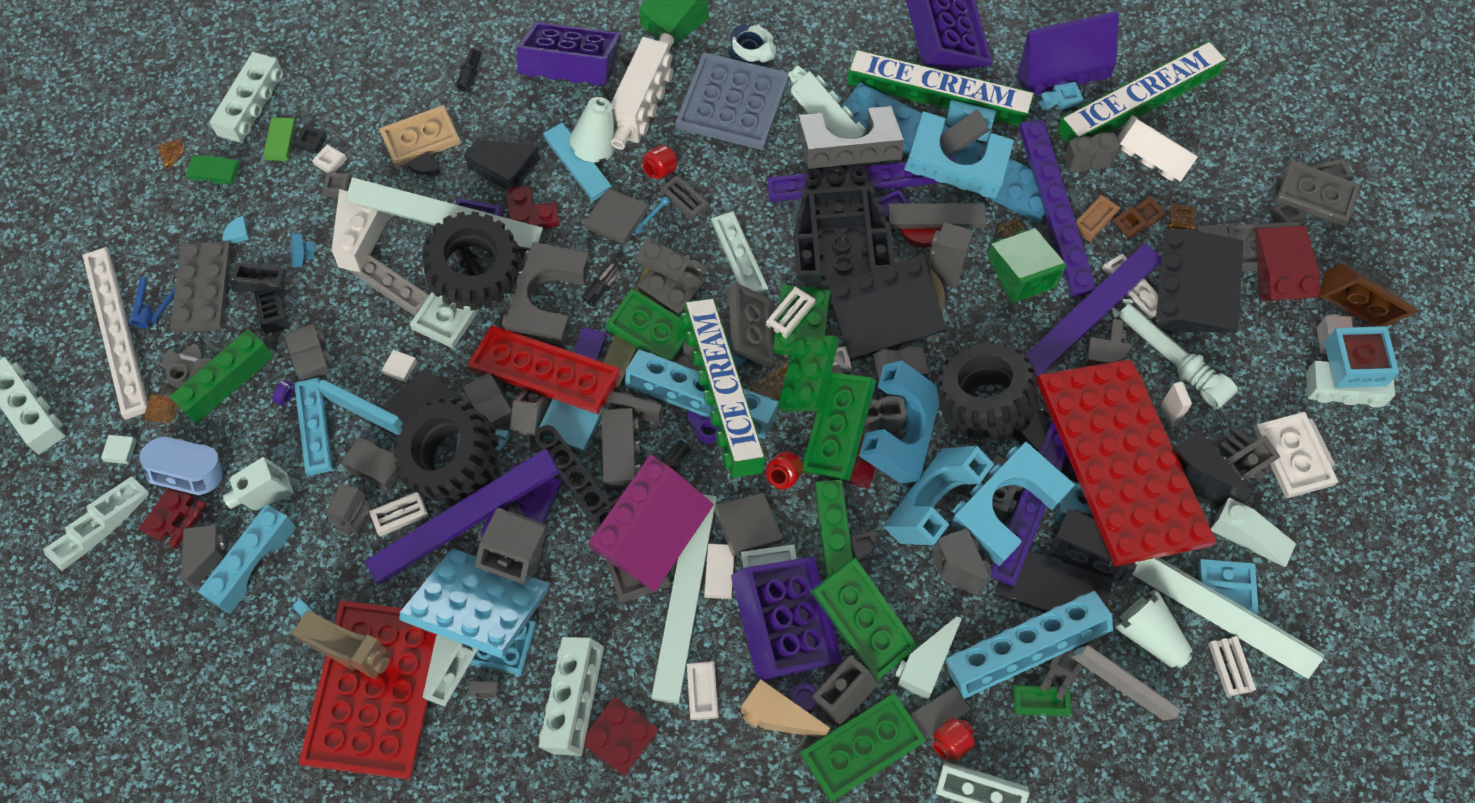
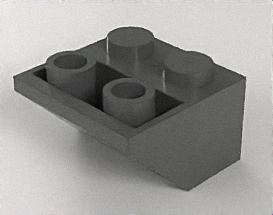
M497 508L480 541L475 567L524 585L537 572L547 525Z
M968 528L939 538L931 557L941 580L975 595L983 593L990 578L991 570L987 561L981 559L978 552L980 547L976 537L971 536Z

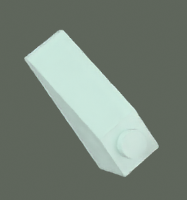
M1228 498L1220 507L1210 528L1212 532L1283 567L1287 566L1296 545L1295 542L1257 511L1231 498Z
M956 616L912 652L907 662L901 661L895 675L900 677L897 686L925 699H929L961 618Z
M437 634L423 698L446 706L478 649Z

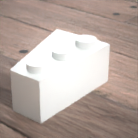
M1131 115L1116 137L1118 142L1123 145L1121 147L1123 152L1130 156H1133L1134 153L1142 157L1141 163L1151 169L1154 166L1162 170L1160 174L1170 181H1173L1174 178L1181 181L1197 159L1194 153L1143 123L1133 115Z
M339 189L332 252L339 268L361 272L368 260V255L371 254L389 219V215L385 212L347 203L348 191Z

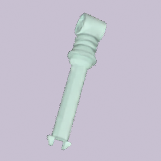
M1123 299L1122 303L1126 307L1120 312L1115 308L1112 309L1114 319L1117 317L1122 319L1177 367L1179 379L1191 381V385L1196 386L1197 390H1201L1202 398L1213 408H1221L1238 392L1237 386L1230 378L1224 374H1215V370H1211L1209 365L1206 366L1202 355L1197 356L1196 354L1186 352L1132 306L1133 300Z

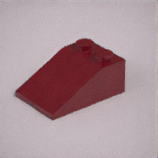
M1306 226L1255 229L1260 302L1308 300L1320 297L1319 269Z

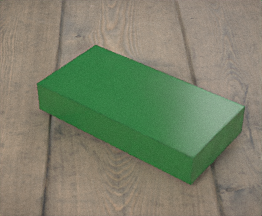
M1014 685L1012 687L1014 715L1071 716L1070 687L1062 701L1056 698L1060 686H1050L1046 692L1040 689L1041 686Z

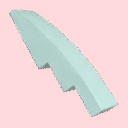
M131 476L87 505L88 513L66 526L67 534L44 548V554L63 571L119 526L149 495L148 491Z

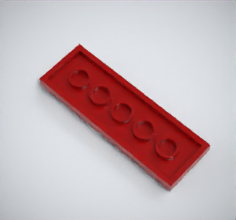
M491 325L467 364L471 371L483 375L490 373L494 379L599 415L622 374L618 367Z

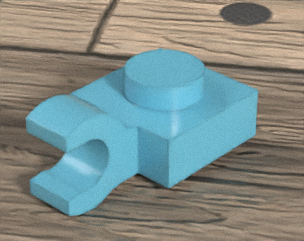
M1076 82L1056 85L1052 92L1042 93L1043 101L1038 103L1041 110H1048L1058 104L1061 110L1081 106L1084 99Z

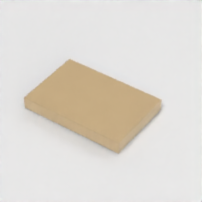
M444 105L379 129L396 168L411 162L427 152L429 155L461 144Z

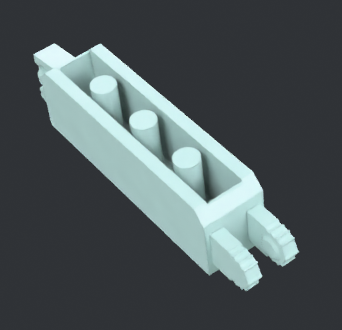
M796 66L788 73L794 84L792 85L791 93L808 114L822 113L830 133L845 139L861 138L868 133L860 122L855 124L852 121L854 115L846 106L843 108L839 106L838 103L841 100L832 90L829 93L825 89L827 84L819 75L814 77L810 71L806 72L800 66Z

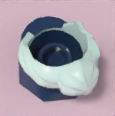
M760 24L753 26L740 25L734 28L730 36L731 46L728 50L731 59L765 66L769 60L775 58L776 45L773 44V36L767 29L761 28Z

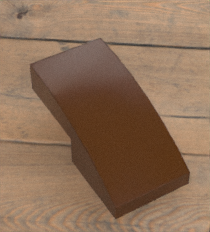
M1150 196L1135 208L1131 206L1113 219V223L1129 239L1166 217V212Z

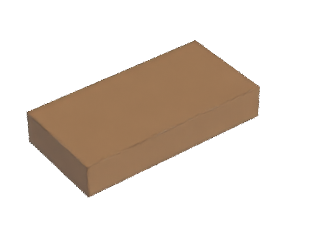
M1101 194L1075 221L1080 236L1091 242L1119 213L1120 207Z

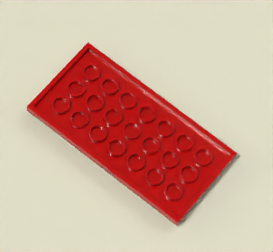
M1132 359L1041 374L1037 377L1038 387L1114 566L1211 547L1216 543V539L1183 468L1173 451L1170 440Z

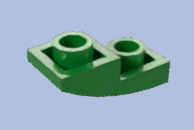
M192 156L185 177L191 181L210 180L216 185L233 184L240 163L236 160L222 157Z

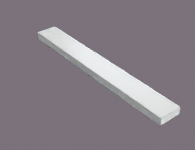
M104 247L83 254V259L121 415L126 420L149 412L150 408L111 254L108 248Z

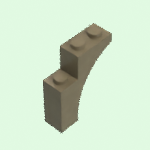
M309 610L306 611L291 633L300 642L353 671L357 669L376 679L379 673H383L389 664L391 654L377 639L368 634L364 636L351 632Z

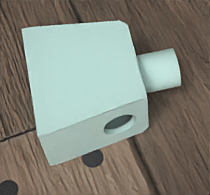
M262 457L231 476L230 483L233 490L223 495V499L230 509L244 504L252 510H257L266 504L269 505L293 495L294 491L287 472L265 457Z

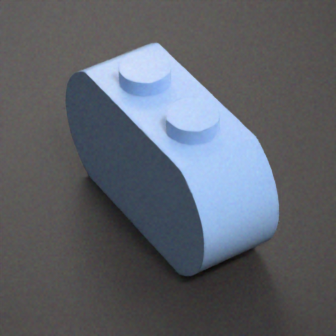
M164 436L150 441L140 452L139 458L147 481L151 484L202 495L215 489L223 477L217 452L214 448L207 445H199L186 442L183 439Z

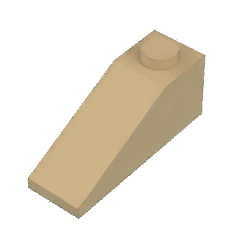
M761 679L741 706V713L744 715L743 719L755 728L759 725L767 730L819 738L827 736L830 732V727Z

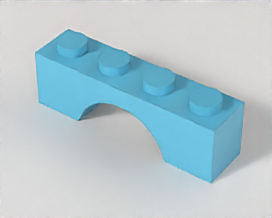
M266 504L198 592L209 602L231 614L247 593V582L256 564L268 552L280 549L296 529V526L286 515Z

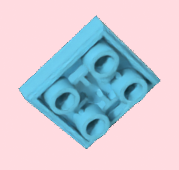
M553 399L539 427L543 425L553 426L571 449L585 453L602 413L600 411L599 415ZM552 436L543 437V439H546L548 441H554V438Z
M527 621L503 658L478 650L470 665L523 676L537 625L536 621Z

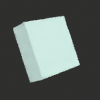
M108 435L101 459L104 462L130 464L137 440L134 437Z

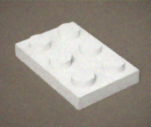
M1305 412L1257 424L1254 427L1258 439L1266 435L1281 456L1270 465L1285 498L1335 486L1338 483L1336 475Z

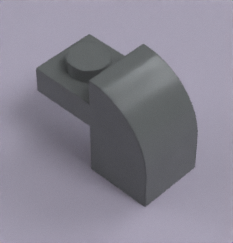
M1113 319L1108 329L1107 340L1090 338L1085 348L1083 367L1125 360L1131 344L1125 343L1126 331L1123 330V320Z

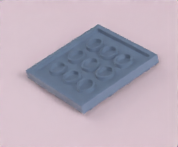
M703 52L675 122V127L679 130L764 150L790 79L788 72Z

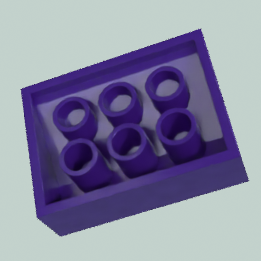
M906 0L923 66L934 67L943 71L986 67L993 64L975 0Z
M1109 12L1028 31L1017 72L1022 89L1034 92V95H1041L1044 92L1052 91L1056 85L1076 82L1077 85H1084L1087 82L1105 80L1111 77L1117 61L1118 12Z
M534 22L517 46V73L525 74L528 77L544 76L551 80L567 79L573 83L582 81L590 82L596 86L606 85L612 74L621 40V33Z
M814 556L745 567L731 575L757 682L760 679L762 681L778 679L843 662L832 621L811 593V590L821 583Z

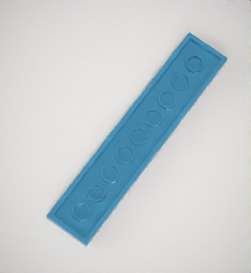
M860 82L841 108L846 106L854 115L852 121L855 124L860 122L868 132V108L891 106L904 139L902 153L909 156L922 113ZM944 125L941 135L949 130L950 127ZM974 141L954 155L956 163L972 165L979 162L985 145ZM940 142V148L943 154L946 157H950L944 149L942 143ZM1009 158L1001 189L995 199L988 198L1039 224L1045 216V212L1032 170Z

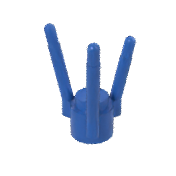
M141 276L129 322L140 328H149L150 323L157 324L159 316L173 299L175 288L168 294L156 312L153 313L151 306L142 303L147 278Z

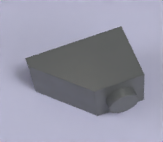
M525 389L513 401L510 429L516 430L522 435H535L549 408L551 398Z
M1264 435L1227 459L1239 477L1247 480L1281 456L1267 436Z
M216 525L185 528L183 531L181 580L191 588L197 587L224 559V549L228 547V539L226 534Z

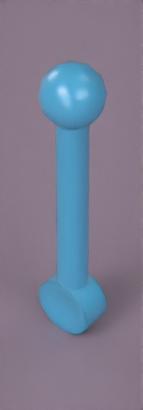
M666 196L662 197L661 203L640 222L634 232L641 233L643 226L663 206L669 205L670 199Z

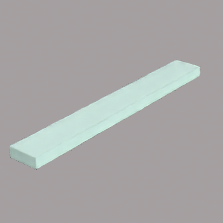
M353 177L346 197L347 203L435 225L438 222L443 224V218L449 215L452 218L457 217L458 212L471 215V211L479 212V216L483 217L485 214L493 216L494 222L500 220L504 223L505 230H510L514 235V241L517 242V246L526 250H530L532 242L539 243L542 233V227Z
M704 495L714 506L678 558L651 697L652 700L675 704L680 703L717 496Z
M1158 557L1134 562L1137 567L1132 575L1305 678L1309 679L1323 660L1324 654L1163 559Z

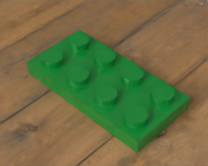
M831 372L822 410L817 411L803 462V472L850 481L876 385L875 379L872 377Z
M851 558L811 590V593L876 681L918 647L856 558Z
M893 693L800 752V755L830 803H833L923 745L926 739L896 694Z

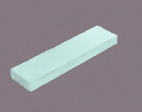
M734 211L711 218L713 228L738 284L760 294L768 293L767 284Z

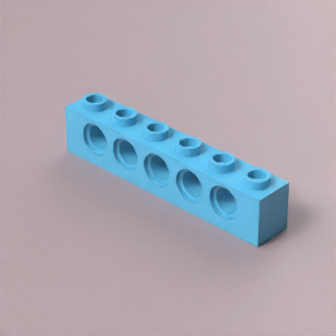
M640 349L637 351L626 369V387L710 418L711 408L710 405H705L703 395L705 389L704 385H699L697 370L687 368ZM743 388L758 437L765 439L776 419L779 402Z
M1095 591L1086 595H1080L1069 603L1056 606L1047 613L1038 617H1032L1025 623L1006 629L1001 634L987 640H982L966 650L955 652L946 658L949 675L963 699L1113 631L1112 614Z

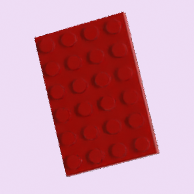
M340 601L334 624L351 632L364 636L368 634L377 639L391 654L389 664L385 671L381 674L379 673L376 679L357 669L353 671L330 657H325L298 764L314 768L412 780L429 700L423 698V693L437 634L400 621V611L403 608Z

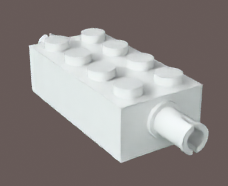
M661 34L659 41L646 37L642 38L611 102L615 132L611 145L617 149H624L627 140L639 143L642 135L647 134L649 120L655 116L659 99H663L665 94V85L671 81L673 76V69H671L670 65L672 54L669 53L674 43V38L671 35Z

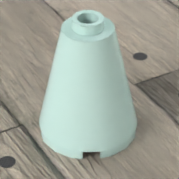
M603 97L590 99L570 135V148L572 146L574 154L584 161L595 163L599 162V159H610L614 154L615 147L611 145V140L615 135L612 105L607 99Z
M1152 590L1149 592L1152 596L1151 598L1145 600L1142 596L1120 616L1123 622L1121 624L1116 622L1114 626L1119 632L1168 666H1178L1181 668L1191 660L1190 653L1192 648L1161 595L1156 590Z

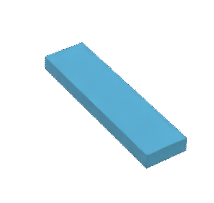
M560 123L544 132L543 137L593 202L602 197L608 188L612 189V186L593 162L584 161L574 154V149L572 146L570 148L569 145L571 133L563 123Z
M319 377L294 382L304 467L307 476L333 471L324 395L317 387L321 381Z
M321 380L317 385L318 389L328 400L396 435L401 434L402 428L400 427L403 422L398 416L326 380Z

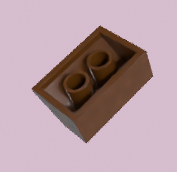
M1341 263L1324 272L1320 297L1372 327H1385L1417 313V309L1401 296L1356 271L1349 265Z

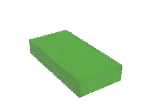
M271 118L263 154L265 160L289 161L297 124L294 118Z

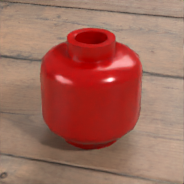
M658 145L644 154L642 163L644 172L647 176L658 180L666 177L677 168L676 153L665 145Z
M780 452L766 466L767 480L775 488L789 489L795 485L803 474L802 461L794 453Z
M950 718L934 731L932 746L942 759L958 761L974 747V729L965 720L959 721L958 719Z

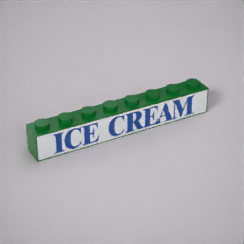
M1210 41L1201 46L1197 45L1186 54H1179L1172 61L1158 65L1153 71L1139 75L1136 80L1130 83H1123L1113 92H1106L1099 99L1091 103H1085L1080 109L1066 113L1060 120L1057 132L1068 145L1071 140L1078 137L1092 138L1100 133L1112 132L1125 125L1131 115L1138 118L1220 75L1227 59Z
M857 49L848 73L847 85L857 87L861 82L883 94L948 110L951 100L995 110L994 121L1019 127L1021 122L1027 121L1034 92L1024 89H1017L1000 83L984 81L979 78H972Z
M711 298L685 302L684 312L680 313L681 325L687 329L686 341L688 347L692 346L693 365H698L699 385H704L705 405H710L711 408L710 421L711 425L717 428V445L722 447L724 451L722 453L724 468H729L731 478L763 473L765 455L715 300Z

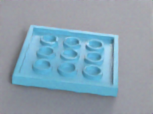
M452 548L400 611V621L503 658L547 594L549 583L531 577L523 585L475 567L477 557Z

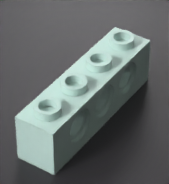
M255 52L251 53L209 121L217 136L242 143L246 135L250 133L253 123L260 116L262 108L267 100L271 98L274 88L283 77V71L276 58Z
M4 357L0 359V407L24 442L39 455L65 437L60 429L63 424L54 413L51 415L48 413L47 410L51 407L43 397L35 395L38 389L29 379L25 381L23 376L26 373L17 362L12 364Z
M562 637L538 746L552 754L582 756L604 646L591 638Z

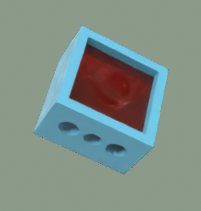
M1387 326L1335 328L1324 342L1335 388L1387 387L1399 373Z

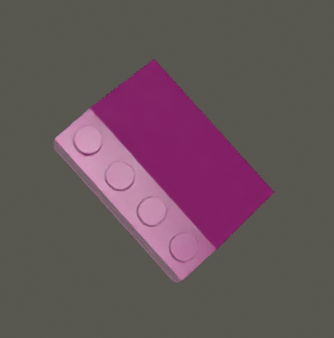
M650 454L589 541L588 548L653 592H656L714 504L672 468Z

